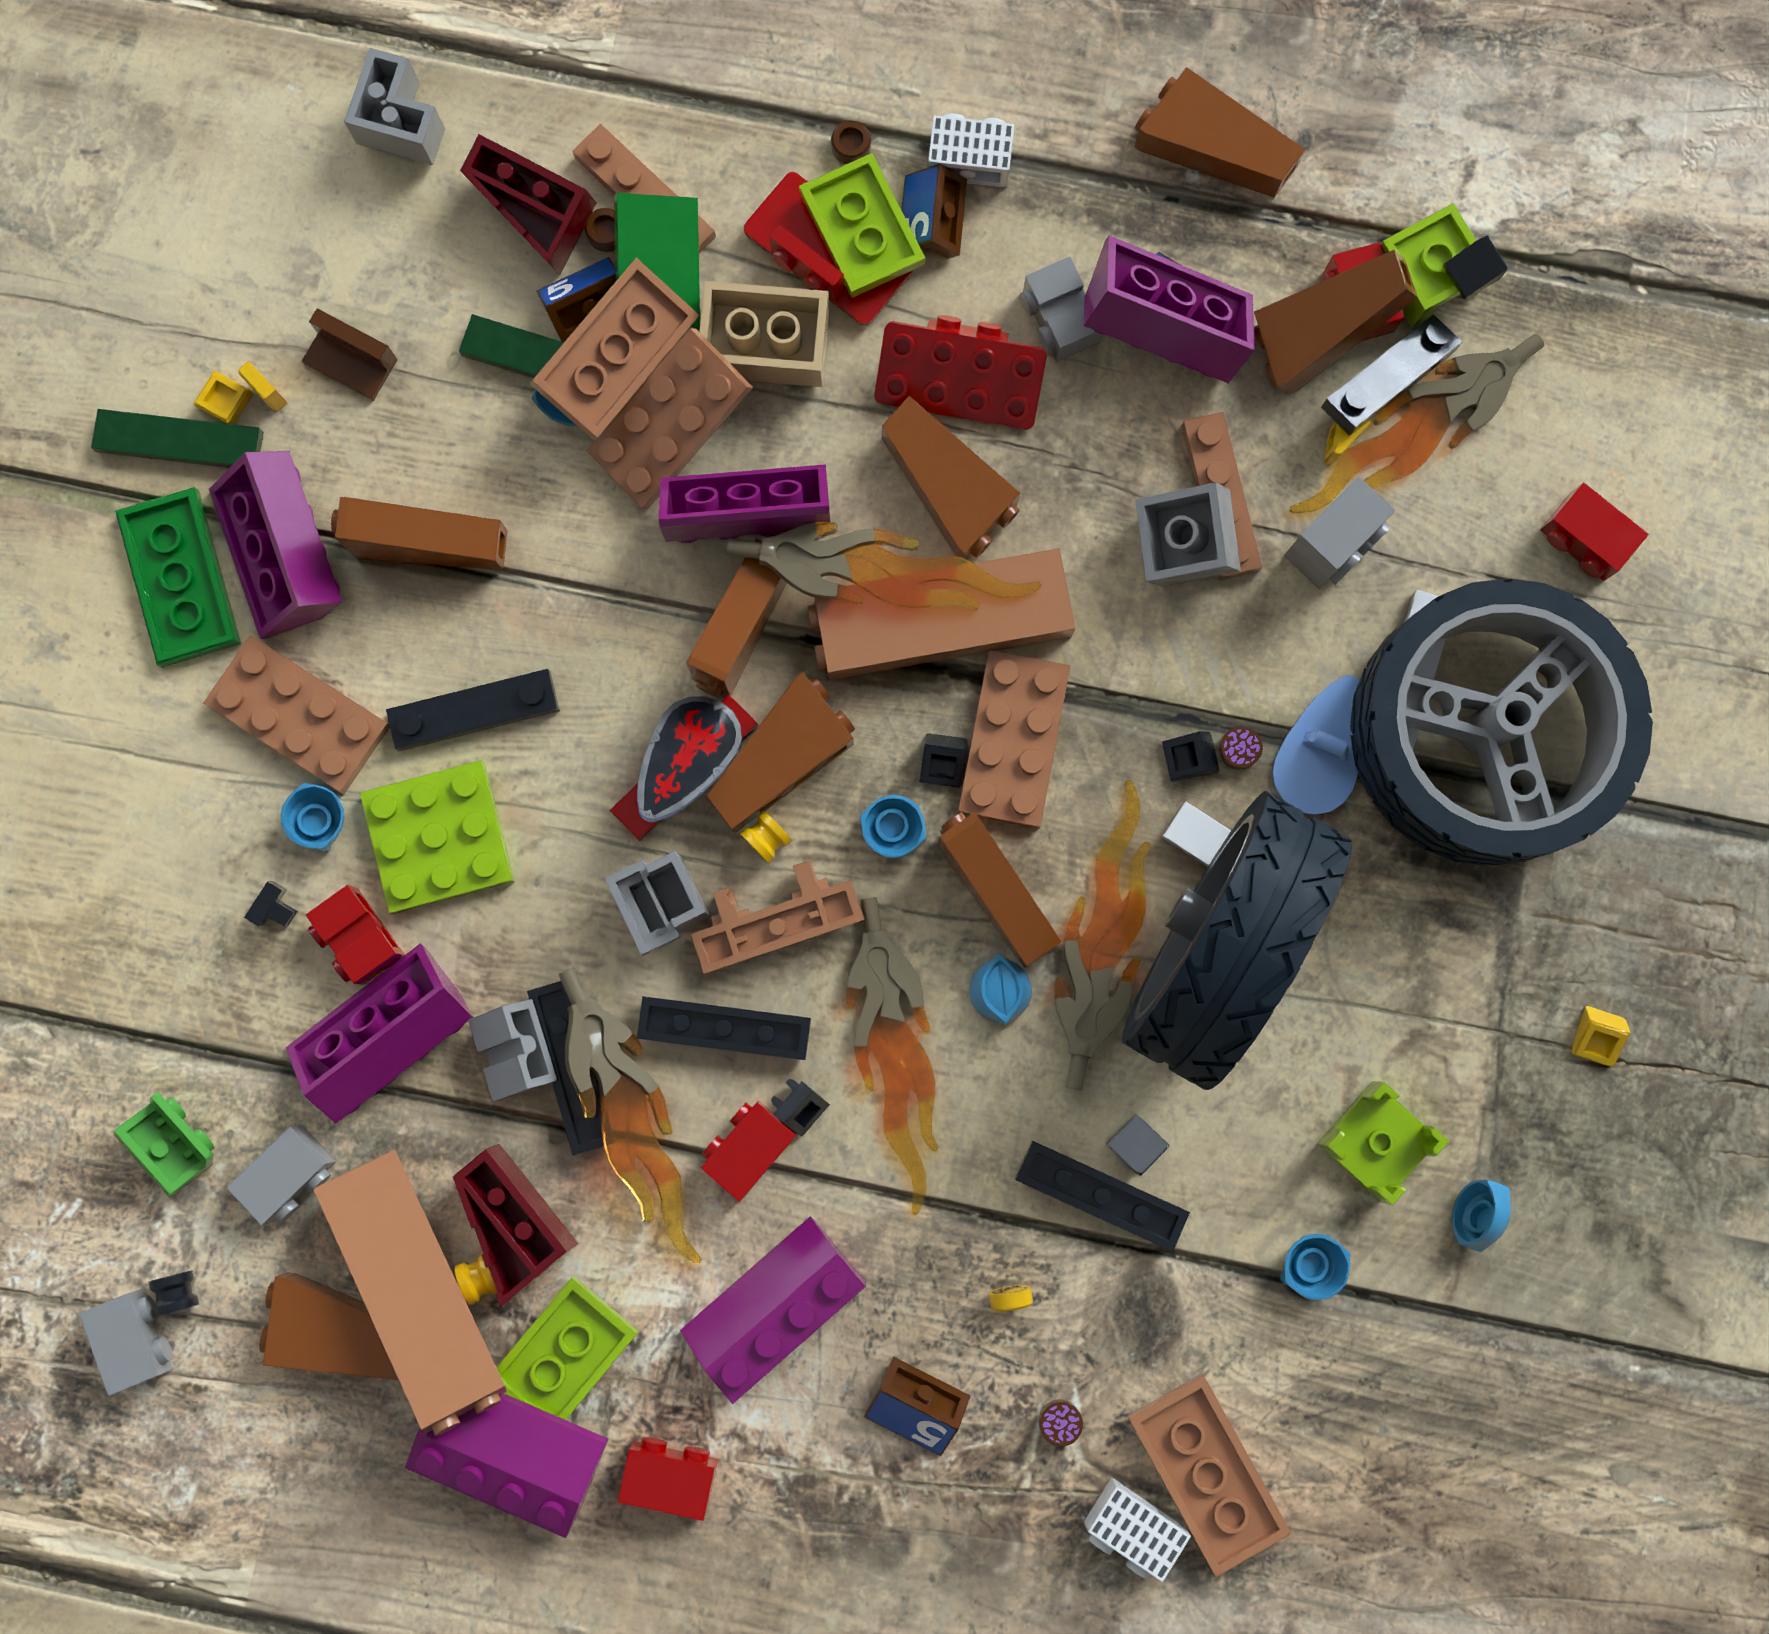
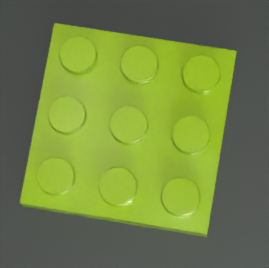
M479 760L360 792L390 914H397L515 882L484 761Z

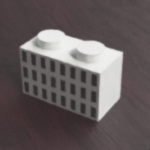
M954 113L945 114L944 116L934 115L928 167L942 164L967 178L968 184L1007 188L1014 124L1005 123L998 118H986L983 121L966 119L964 116Z
M1112 1477L1084 1521L1088 1532L1091 1533L1089 1541L1109 1555H1111L1113 1550H1116L1128 1558L1125 1563L1126 1566L1146 1580H1148L1150 1575H1153L1163 1582L1191 1537L1184 1525Z

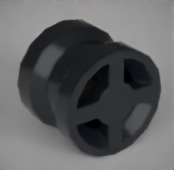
M193 1270L148 1281L149 1289L156 1295L157 1302L153 1307L155 1316L199 1305L198 1296L192 1293L191 1283L194 1280Z

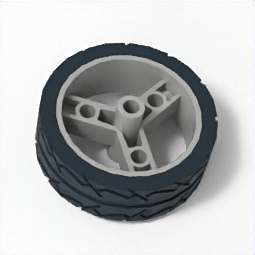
M1496 579L1472 582L1436 597L1389 634L1368 661L1367 669L1364 668L1353 696L1350 730L1353 735H1350L1355 767L1366 792L1373 799L1372 802L1390 825L1416 845L1449 860L1494 866L1525 862L1559 851L1585 840L1588 835H1593L1616 817L1635 791L1634 782L1639 783L1650 755L1653 721L1648 714L1652 713L1647 680L1634 652L1626 647L1628 645L1627 641L1608 618L1583 600L1573 598L1574 595L1548 584L1518 579ZM1466 632H1496L1517 637L1539 648L1493 696L1414 675L1416 667L1434 643L1443 638ZM1536 672H1540L1545 676L1547 688L1542 687L1538 683ZM1573 683L1583 706L1587 728L1585 756L1574 784L1565 798L1553 808L1530 731L1538 724L1540 715ZM1430 699H1434L1441 704L1443 709L1442 716H1438L1431 711L1429 706ZM1461 707L1477 710L1476 713L1467 717L1464 721H1460L1457 717ZM1407 726L1460 740L1465 749L1479 756L1498 820L1478 816L1454 804L1435 788L1418 764L1409 742ZM1508 742L1511 745L1515 764L1512 767L1506 766L1499 748ZM1512 776L1519 779L1522 784L1523 790L1521 795L1517 794L1511 787L1510 780Z

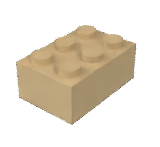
M705 281L699 332L746 381L822 387L830 310L828 291Z

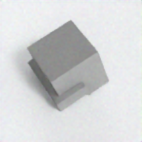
M676 850L647 865L644 860H641L604 878L642 956L681 938L679 932L711 917L682 856Z

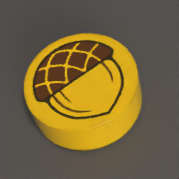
M1029 1285L1002 1287L988 1293L991 1309L997 1312L1027 1308L1033 1303L1032 1290Z

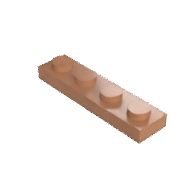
M599 124L572 151L574 158L613 195L616 193L677 196L602 124ZM698 215L700 253L716 238L715 230Z
M1224 412L1184 420L1181 426L1196 486L1216 482L1230 489L1241 572L1220 575L1219 580L1259 572L1262 569V564Z

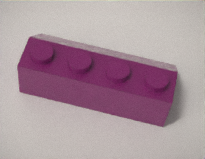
M1110 235L1107 237L1084 298L1083 326L1099 334H1105L1128 343L1134 348L1143 349L1163 357L1169 362L1181 364L1207 377H1213L1229 384L1255 351L1253 295Z
M290 451L245 452L209 488V492L259 638L268 639L323 619L341 604L342 600L339 585L333 577L327 560L325 545L320 540L314 522L313 510L305 497L300 473L294 465Z
M826 464L661 478L658 520L666 542L692 543L698 539L720 538L728 540V538L735 539L739 536L758 534L770 537L810 523L816 524L817 532L821 529H831Z
M420 943L285 1048L303 1095L336 1124L348 1114L356 1111L363 1102L381 1088L391 1084L399 1074L416 1061L424 1058L430 1050L444 1039L459 1031L473 1016L460 992L428 950Z
M810 1216L680 1331L703 1370L733 1405L866 1287V1280Z
M504 1393L499 1395L501 1402L498 1405L480 1414H477L475 1409L458 1417L460 1424L443 1434L435 1436L433 1430L424 1434L421 1428H419L405 1469L564 1538H567L583 1506L609 1440L606 1437Z

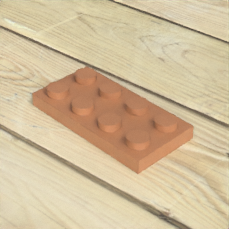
M635 258L529 384L588 436L596 440L699 317V314L639 259Z
M690 328L589 447L587 452L642 509H649L660 496L661 478L676 477L753 387L697 329Z
M252 635L247 638L203 702L204 705L343 794L346 793L390 728L387 722Z
M989 650L958 813L962 812L965 815H971L975 812L981 818L1038 829L1041 827L1071 665Z
M1203 1374L1196 1376L1127 1416L1215 1577L1292 1534Z

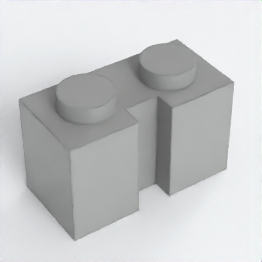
M1071 257L1026 275L1023 292L1020 293L1021 302L1028 316L1034 315L1040 326L1037 329V333L1042 347L1046 352L1052 351L1056 362L1101 343L1103 334L1083 326L1084 298L1086 294L1083 290L1084 284Z
M532 999L504 1005L468 1020L477 1052L486 1051L490 1066L484 1068L483 1071L493 1102L557 1081Z
M303 1125L290 1126L226 1188L260 1225L275 1221L281 1224L299 1208L300 1205L296 1200L299 1199L298 1196L306 1188L310 1193H313V1188L324 1184L330 1178L331 1174L327 1170L337 1161Z
M144 1288L79 1313L108 1396L173 1369L170 1362L173 1358L171 1346L164 1336L157 1338L152 1324L158 1318V1316H155L153 1309L155 1302L149 1295H146Z

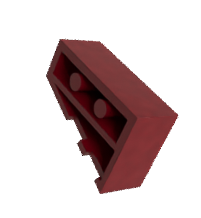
M478 134L460 171L561 275L585 228V222L593 212L597 202L585 188Z
M500 1144L486 1148L452 1176L471 1229H475L483 1251L481 1256L486 1268H489L498 1292L495 1295L500 1307L516 1297L579 1244Z

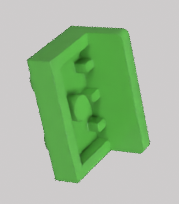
M156 1092L150 1097V1104L114 1130V1136L163 1192L171 1198L212 1166L214 1155L211 1151L214 1149V1145L202 1130L197 1129L193 1132L183 1119L186 1118V1114L173 1098L170 1097L165 1100L159 1092Z

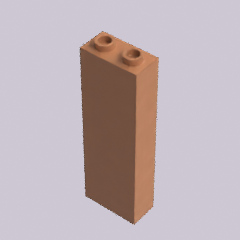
M1060 548L842 586L837 588L836 599L814 597L815 604L807 605L811 629H820L822 644L815 645L819 670L827 669L829 680L989 652V650L997 651L1072 637L1075 631Z
M393 1150L313 1188L416 1420L424 1434L433 1430L435 1436H438L459 1425L458 1417L472 1409H475L476 1413L480 1414L498 1405L501 1402L499 1395L507 1391L396 1151Z

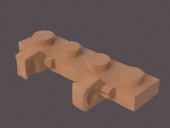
M808 860L793 865L800 891L792 893V900L751 914L748 908L739 911L731 887L714 892L713 895L719 914L711 916L713 926L691 933L703 974L865 921L852 880L830 887L827 878L817 880L811 861Z

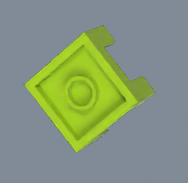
M1454 203L1387 238L1381 243L1383 254L1396 250L1406 260L1417 294V298L1403 309V313L1412 328L1432 316L1438 306L1460 295L1459 290L1443 267V264L1477 240Z
M1372 1081L1318 1141L1317 1145L1377 1200L1393 1206L1406 1191L1403 1186H1400L1426 1156L1436 1157L1450 1141L1435 1127L1424 1125L1396 1099L1400 1095L1386 1082Z

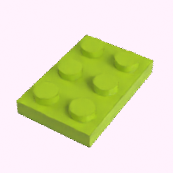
M873 153L799 186V193L836 268L844 274V284L851 298L925 265V256Z
M573 1276L496 1367L507 1390L504 1394L566 1420L639 1331L579 1279Z

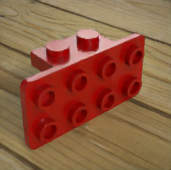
M796 172L787 173L744 224L745 235L769 253L782 269L787 272L792 271L801 278L810 290L828 291L830 302L860 325H870L912 275L913 270L851 298L844 284V274L836 268L799 193V186L808 181Z
M939 315L937 320L930 319L927 327L895 321L886 324L874 398L878 403L900 407L910 396L930 413L1025 430L1033 427L1047 360V352L1044 348L1008 342L1009 333L1001 332L1002 327L999 325L980 322L977 327L961 325V319L947 315Z

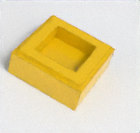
M249 360L238 369V374L273 411L278 412L287 404V401Z
M214 370L193 405L222 423L235 424L253 393L243 385Z

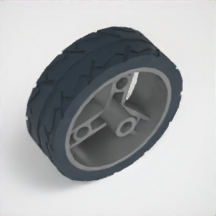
M1268 791L1261 793L1247 808L1229 833L1195 889L1192 891L1186 888L1173 907L1165 923V927L1171 931L1162 945L1133 1004L1123 1031L1122 1043L1156 1063H1167L1170 1071L1196 1084L1203 1090L1213 1089L1221 1083L1255 1041L1299 973L1343 881L1342 878L1346 873L1351 857L1352 840L1314 817L1310 819L1305 818L1304 813L1300 809L1277 796H1273Z

